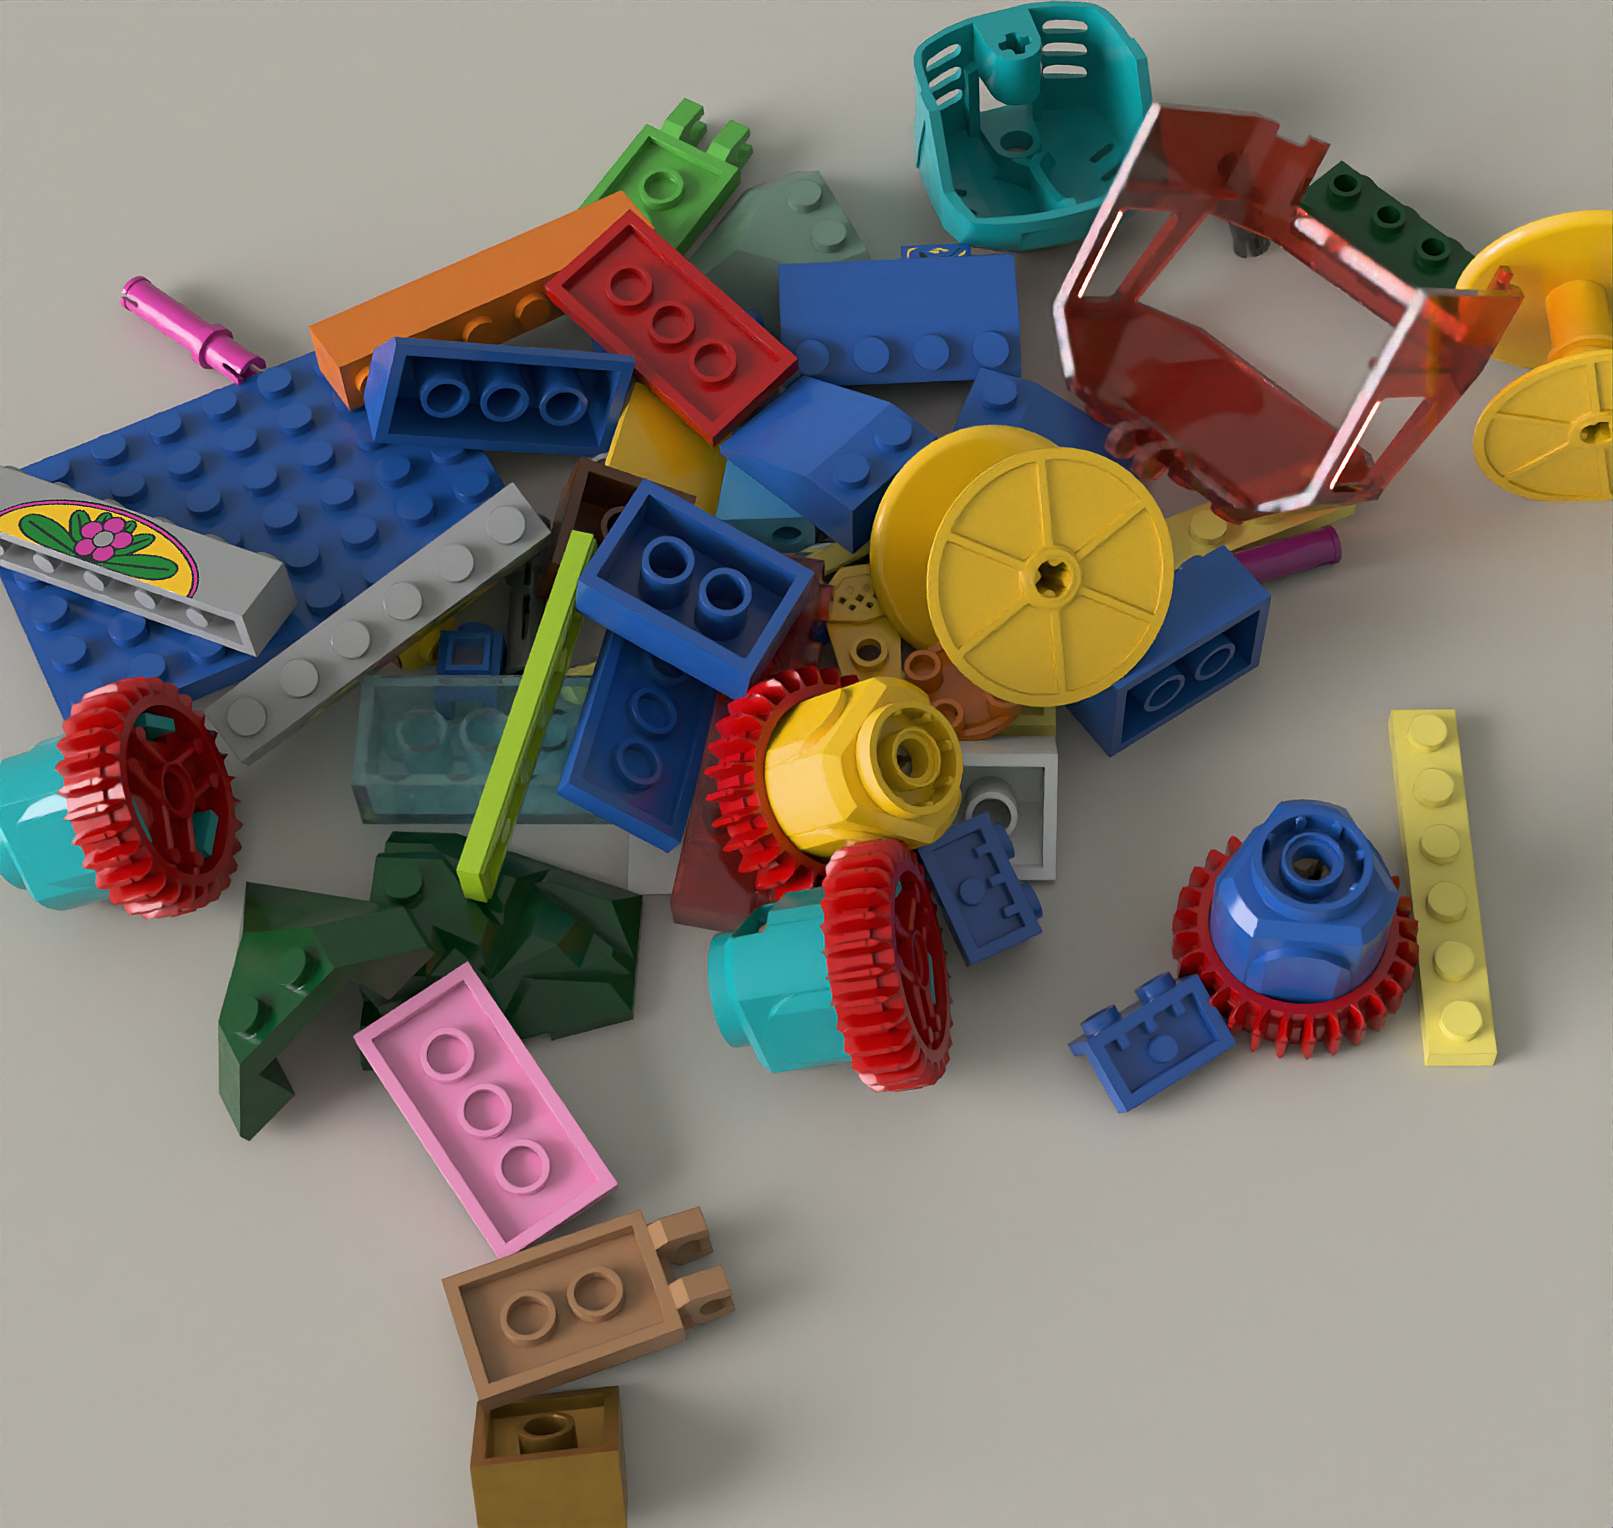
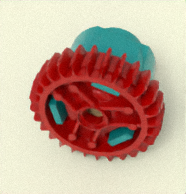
M138 676L95 688L93 691L85 693L82 701L72 705L71 717L64 720L62 724L65 734L42 740L30 751L2 760L0 764V874L13 886L27 890L29 895L39 904L53 910L64 911L110 899L114 905L124 904L125 911L130 915L140 914L146 920L169 916L172 918L206 907L209 903L219 899L221 891L229 888L231 883L229 875L236 872L238 867L233 855H236L242 849L241 843L235 837V832L239 831L243 826V823L235 816V807L241 800L233 796L230 783L236 777L229 776L224 760L228 754L219 752L215 740L218 732L206 729L204 726L205 714L200 710L192 711V698L187 694L179 695L178 687L173 683H163L157 676L150 678Z
M895 838L887 840L876 839L842 847L841 850L835 851L831 861L825 868L827 877L822 882L823 887L787 892L777 903L756 907L736 930L717 933L712 938L708 953V984L712 1008L719 1030L725 1041L733 1048L752 1046L759 1063L770 1072L780 1073L852 1062V1069L860 1074V1080L875 1092H900L920 1089L923 1086L936 1084L938 1079H941L946 1072V1065L950 1061L948 1050L953 1045L949 1029L954 1025L950 1015V1004L953 1003V1000L949 993L948 979L952 977L947 972L946 955L948 952L944 950L941 935L943 927L939 926L936 915L937 904L933 903L931 898V884L924 880V867L917 862L916 853L909 849V846L903 841H897Z

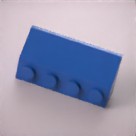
M1013 253L778 264L781 344L798 358L799 369L783 383V388H789L803 375L837 386L975 380L980 367L1017 378L1021 377L1020 316Z
M393 337L373 351L363 399L374 443L595 457L609 452L635 366V360L633 355Z

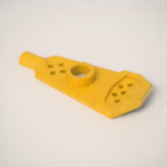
M870 563L839 568L819 598V605L841 676L857 675L859 682L873 677L902 679L901 636L893 628L884 614L878 599H876ZM865 645H874L880 649L881 654L875 660L865 661L858 657L857 652Z

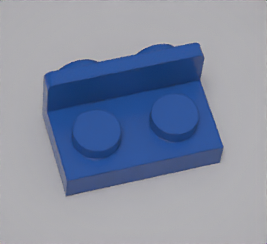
M987 812L949 828L937 841L930 845L912 849L916 853L917 862L924 867V877L931 884V892L966 967L972 966L1042 933V929L1037 919L1043 917L1039 899L1028 882L1025 881L1020 884L1009 861L1015 857L1009 835L1000 822L991 823Z
M1167 971L1150 979L1134 990L1139 1001L1121 1012L1113 1004L1086 1018L1080 1023L1085 1034L1068 1044L1074 1056L1086 1055L1118 1113L1129 1112L1237 1045L1216 1006L1212 1007L1208 1002L1211 997L1197 974L1173 979L1171 973Z

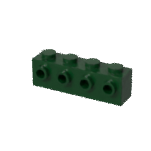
M1342 160L1295 197L1289 236L1462 364L1479 351L1462 335L1453 314L1452 302L1457 282L1463 271L1475 258L1457 240L1443 234L1421 218L1413 208L1400 203L1378 187L1370 177L1360 174Z

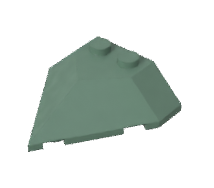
M795 171L746 189L688 261L741 308L759 312L763 317L764 327L772 329V336L781 343L778 264L871 259L867 248L820 172Z

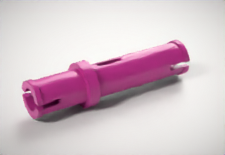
M144 276L133 277L123 287L122 293L135 301L133 302L126 296L120 297L121 305L190 351L192 360L204 369L214 368L239 386L244 382L243 379L262 372L251 366L252 364L259 369L266 368L265 360L234 341L231 331L220 323L209 324L186 306L151 284V281Z

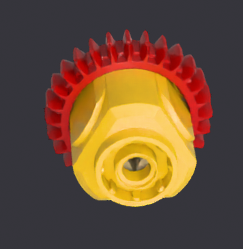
M814 665L778 672L768 676L767 679L750 685L744 696L736 698L728 704L730 716L722 718L715 724L717 731L723 738L713 741L707 746L708 751L719 759V764L711 766L703 772L706 776L717 780L718 790L707 795L705 800L719 803L722 816L716 819L711 826L727 828L731 839L724 846L723 851L730 852L739 849L743 858L738 866V872L747 873L758 870L755 882L756 889L767 890L775 888L774 896L776 901H779L787 892L823 887L822 882L827 877L825 868L831 861L835 851L841 850L842 847L851 846L858 842L893 838L897 841H903L911 850L934 843L948 830L954 821L962 800L960 784L963 774V756L953 727L945 716L931 705L928 695L923 690L905 680L894 677H873L859 682L857 675L840 677L836 667L818 670Z

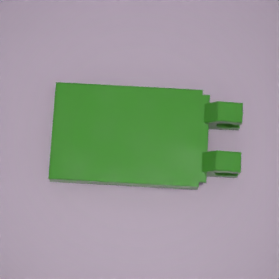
M684 98L666 118L661 130L648 124L643 127L579 208L622 190L655 227L656 232L684 256L741 183V169L753 154L752 145L745 143L750 137V128L730 120L713 139L707 152L696 148L707 132L706 124L699 121L704 115V108L702 105Z

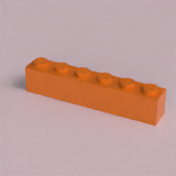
M622 190L309 326L319 369L350 411L365 404L363 396L373 351L393 337L495 345L504 343L566 315L547 297L544 286L629 209L655 232L656 229Z

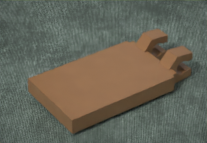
M700 1206L659 1218L649 1224H646L640 1209L441 1279L483 1412L494 1410L686 1341V1333L695 1331L693 1323L704 1324L734 1312L735 1306L731 1298V1288L722 1265L681 1277L678 1280L671 1266V1263L683 1265L713 1252L708 1237L710 1236Z

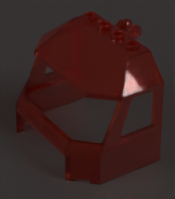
M1153 101L1052 305L1067 390L1086 404L1084 410L1088 415L1102 423L1114 426L1109 435L1106 436L1105 451L1118 459L1120 457L1122 459H1130L1137 453L1133 457L1130 469L1139 478L1144 480H1156L1168 470L1167 475L1173 482L1181 487L1200 493L1212 503L1210 506L1212 512L1229 523L1241 525L1243 522L1274 520L1378 500L1385 487L1482 373L1524 300L1525 296L1521 288L1509 283L1513 277L1510 267L1500 265L1486 290L1418 288L1416 290L1298 207L1331 145L1330 143L1308 135L1304 145L1277 134L1280 127L1279 121L1254 111ZM1127 209L1172 212L1113 295L1109 297L1082 296L1122 214ZM1208 214L1273 241L1395 329L1381 356L1373 357L1369 361L1368 366L1373 371L1340 430L1203 328L1138 301ZM1425 397L1374 464L1372 455L1359 446L1358 442L1379 404L1385 398Z

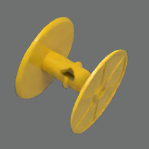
M1582 210L1558 214L1531 222L1503 235L1488 245L1469 263L1461 274L1454 290L1452 302L1456 324L1462 335L1472 346L1499 362L1533 369L1504 387L1485 407L1474 430L1473 453L1481 471L1497 486L1515 495L1542 502L1613 500V210Z
M980 425L960 429L933 441L915 454L897 473L887 488L879 504L870 538V571L875 593L884 614L899 635L916 650H925L940 642L951 662L973 684L999 699L1019 705L1051 707L1078 702L1098 694L1123 678L1140 661L1155 640L1168 611L1173 590L1174 555L1172 541L1163 514L1145 486L1131 472L1102 455L1087 450L1059 447L1051 440L1037 433L1008 425Z

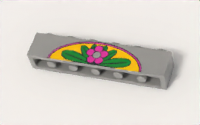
M0 465V566L254 657H258L298 604L284 563L271 554L265 552L255 553L228 544L216 535H202L176 526L166 518H152L126 509L114 500H100L77 492L64 483L56 482L53 484L27 475L17 467L11 465L4 467Z
M513 482L210 704L202 712L239 761L251 766L551 544L552 535L550 530Z

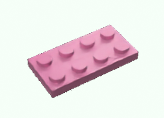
M468 961L352 1036L498 1259L532 1248L619 1189L617 1181Z

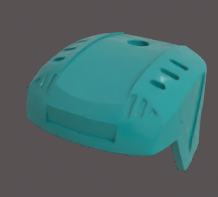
M1047 1L1023 4L960 21L929 37L917 47L913 56L916 108L914 123L915 166L919 169L924 188L935 213L941 221V226L959 243L970 244L972 248L1002 252H1025L1069 244L1122 225L1123 221L1140 212L1162 192L1163 156L1157 141L1147 56L1135 38L1131 39L1118 20L1105 8L1094 3L1080 1ZM1073 20L1084 22L1087 25V30L1044 29L1042 27L1047 21ZM1050 43H1075L1084 45L1087 48V52L1043 51L1042 49ZM958 44L954 52L926 67L928 60L949 46ZM1071 65L1083 67L1087 74H1044L1043 70L1047 66ZM959 67L955 74L930 88L929 83L949 69ZM979 77L991 95L997 101L1006 104V106L980 112ZM959 89L956 96L939 106L937 105L936 101L950 91ZM1011 148H1021L1026 151L1013 153L1008 152L1006 150H1009Z

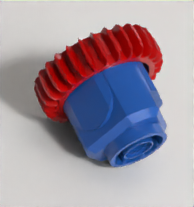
M1299 799L1282 801L1275 807L1263 824L1254 827L1243 843L1232 835L1227 842L1225 855L1211 849L1206 857L1205 868L1194 866L1190 873L1188 886L1182 887L1179 893L1178 909L1174 913L1171 931H1173L1172 935L1175 937H1173L1171 954L1172 959L1179 961L1176 973L1177 978L1197 974L1211 997L1208 1000L1212 1007L1216 1006L1220 1015L1228 1020L1227 1027L1232 1036L1234 1037L1240 1030L1251 1034L1250 1049L1252 1052L1257 1051L1265 1039L1275 1042L1276 1055L1279 1059L1284 1057L1289 1044H1300L1303 1056L1308 1060L1312 1056L1316 1042H1323L1331 1055L1334 1056L1339 1051L1342 1035L1354 1045L1359 1046L1364 1040L1366 1027L1380 1032L1385 1025L1387 1015L1396 1014L1401 1007L1404 997L1403 993H1407V990L1411 987L1415 974L1413 967H1415L1419 956V945L1415 943L1419 931L1418 921L1409 918L1412 898L1399 896V876L1390 875L1380 853L1357 827L1346 808L1319 800Z

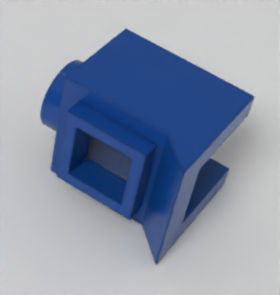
M466 622L461 624L457 630H441L437 674L432 685L442 722H454L457 695H485L491 722H504L507 682L504 680V668L506 667L507 647L503 630H493L490 626L481 622Z

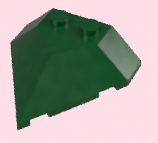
M246 881L235 963L218 1020L219 1094L240 1137L250 1141L296 1095L277 1056L352 979L390 1000L436 953L411 911L398 905Z

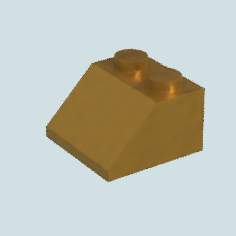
M619 1385L537 1394L485 1413L480 1402L477 1401L470 1473L478 1528H628V1492Z

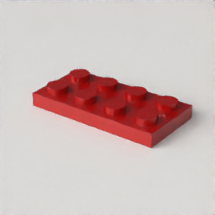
M631 209L624 213L544 286L547 297L608 353L633 355L635 366L632 374L713 448L799 369L798 358Z

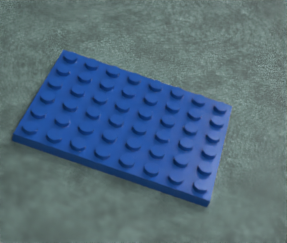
M312 351L243 379L244 382L239 386L233 383L213 390L208 394L156 413L153 416L101 435L96 439L56 455L46 457L41 461L20 469L27 475L53 484L56 482L64 483L77 492L100 500H114L126 509L152 518H166L176 526L202 535H216L228 544L255 553L265 552L271 554L283 562L298 604L258 657L0 566V578L63 720L71 717L72 705L82 701L85 693L129 677L143 676L144 678L157 676L163 683H173L178 687L179 695L187 694L192 698L193 702L246 679L505 488V485L483 450L374 443L365 404L350 411L320 371L316 353Z

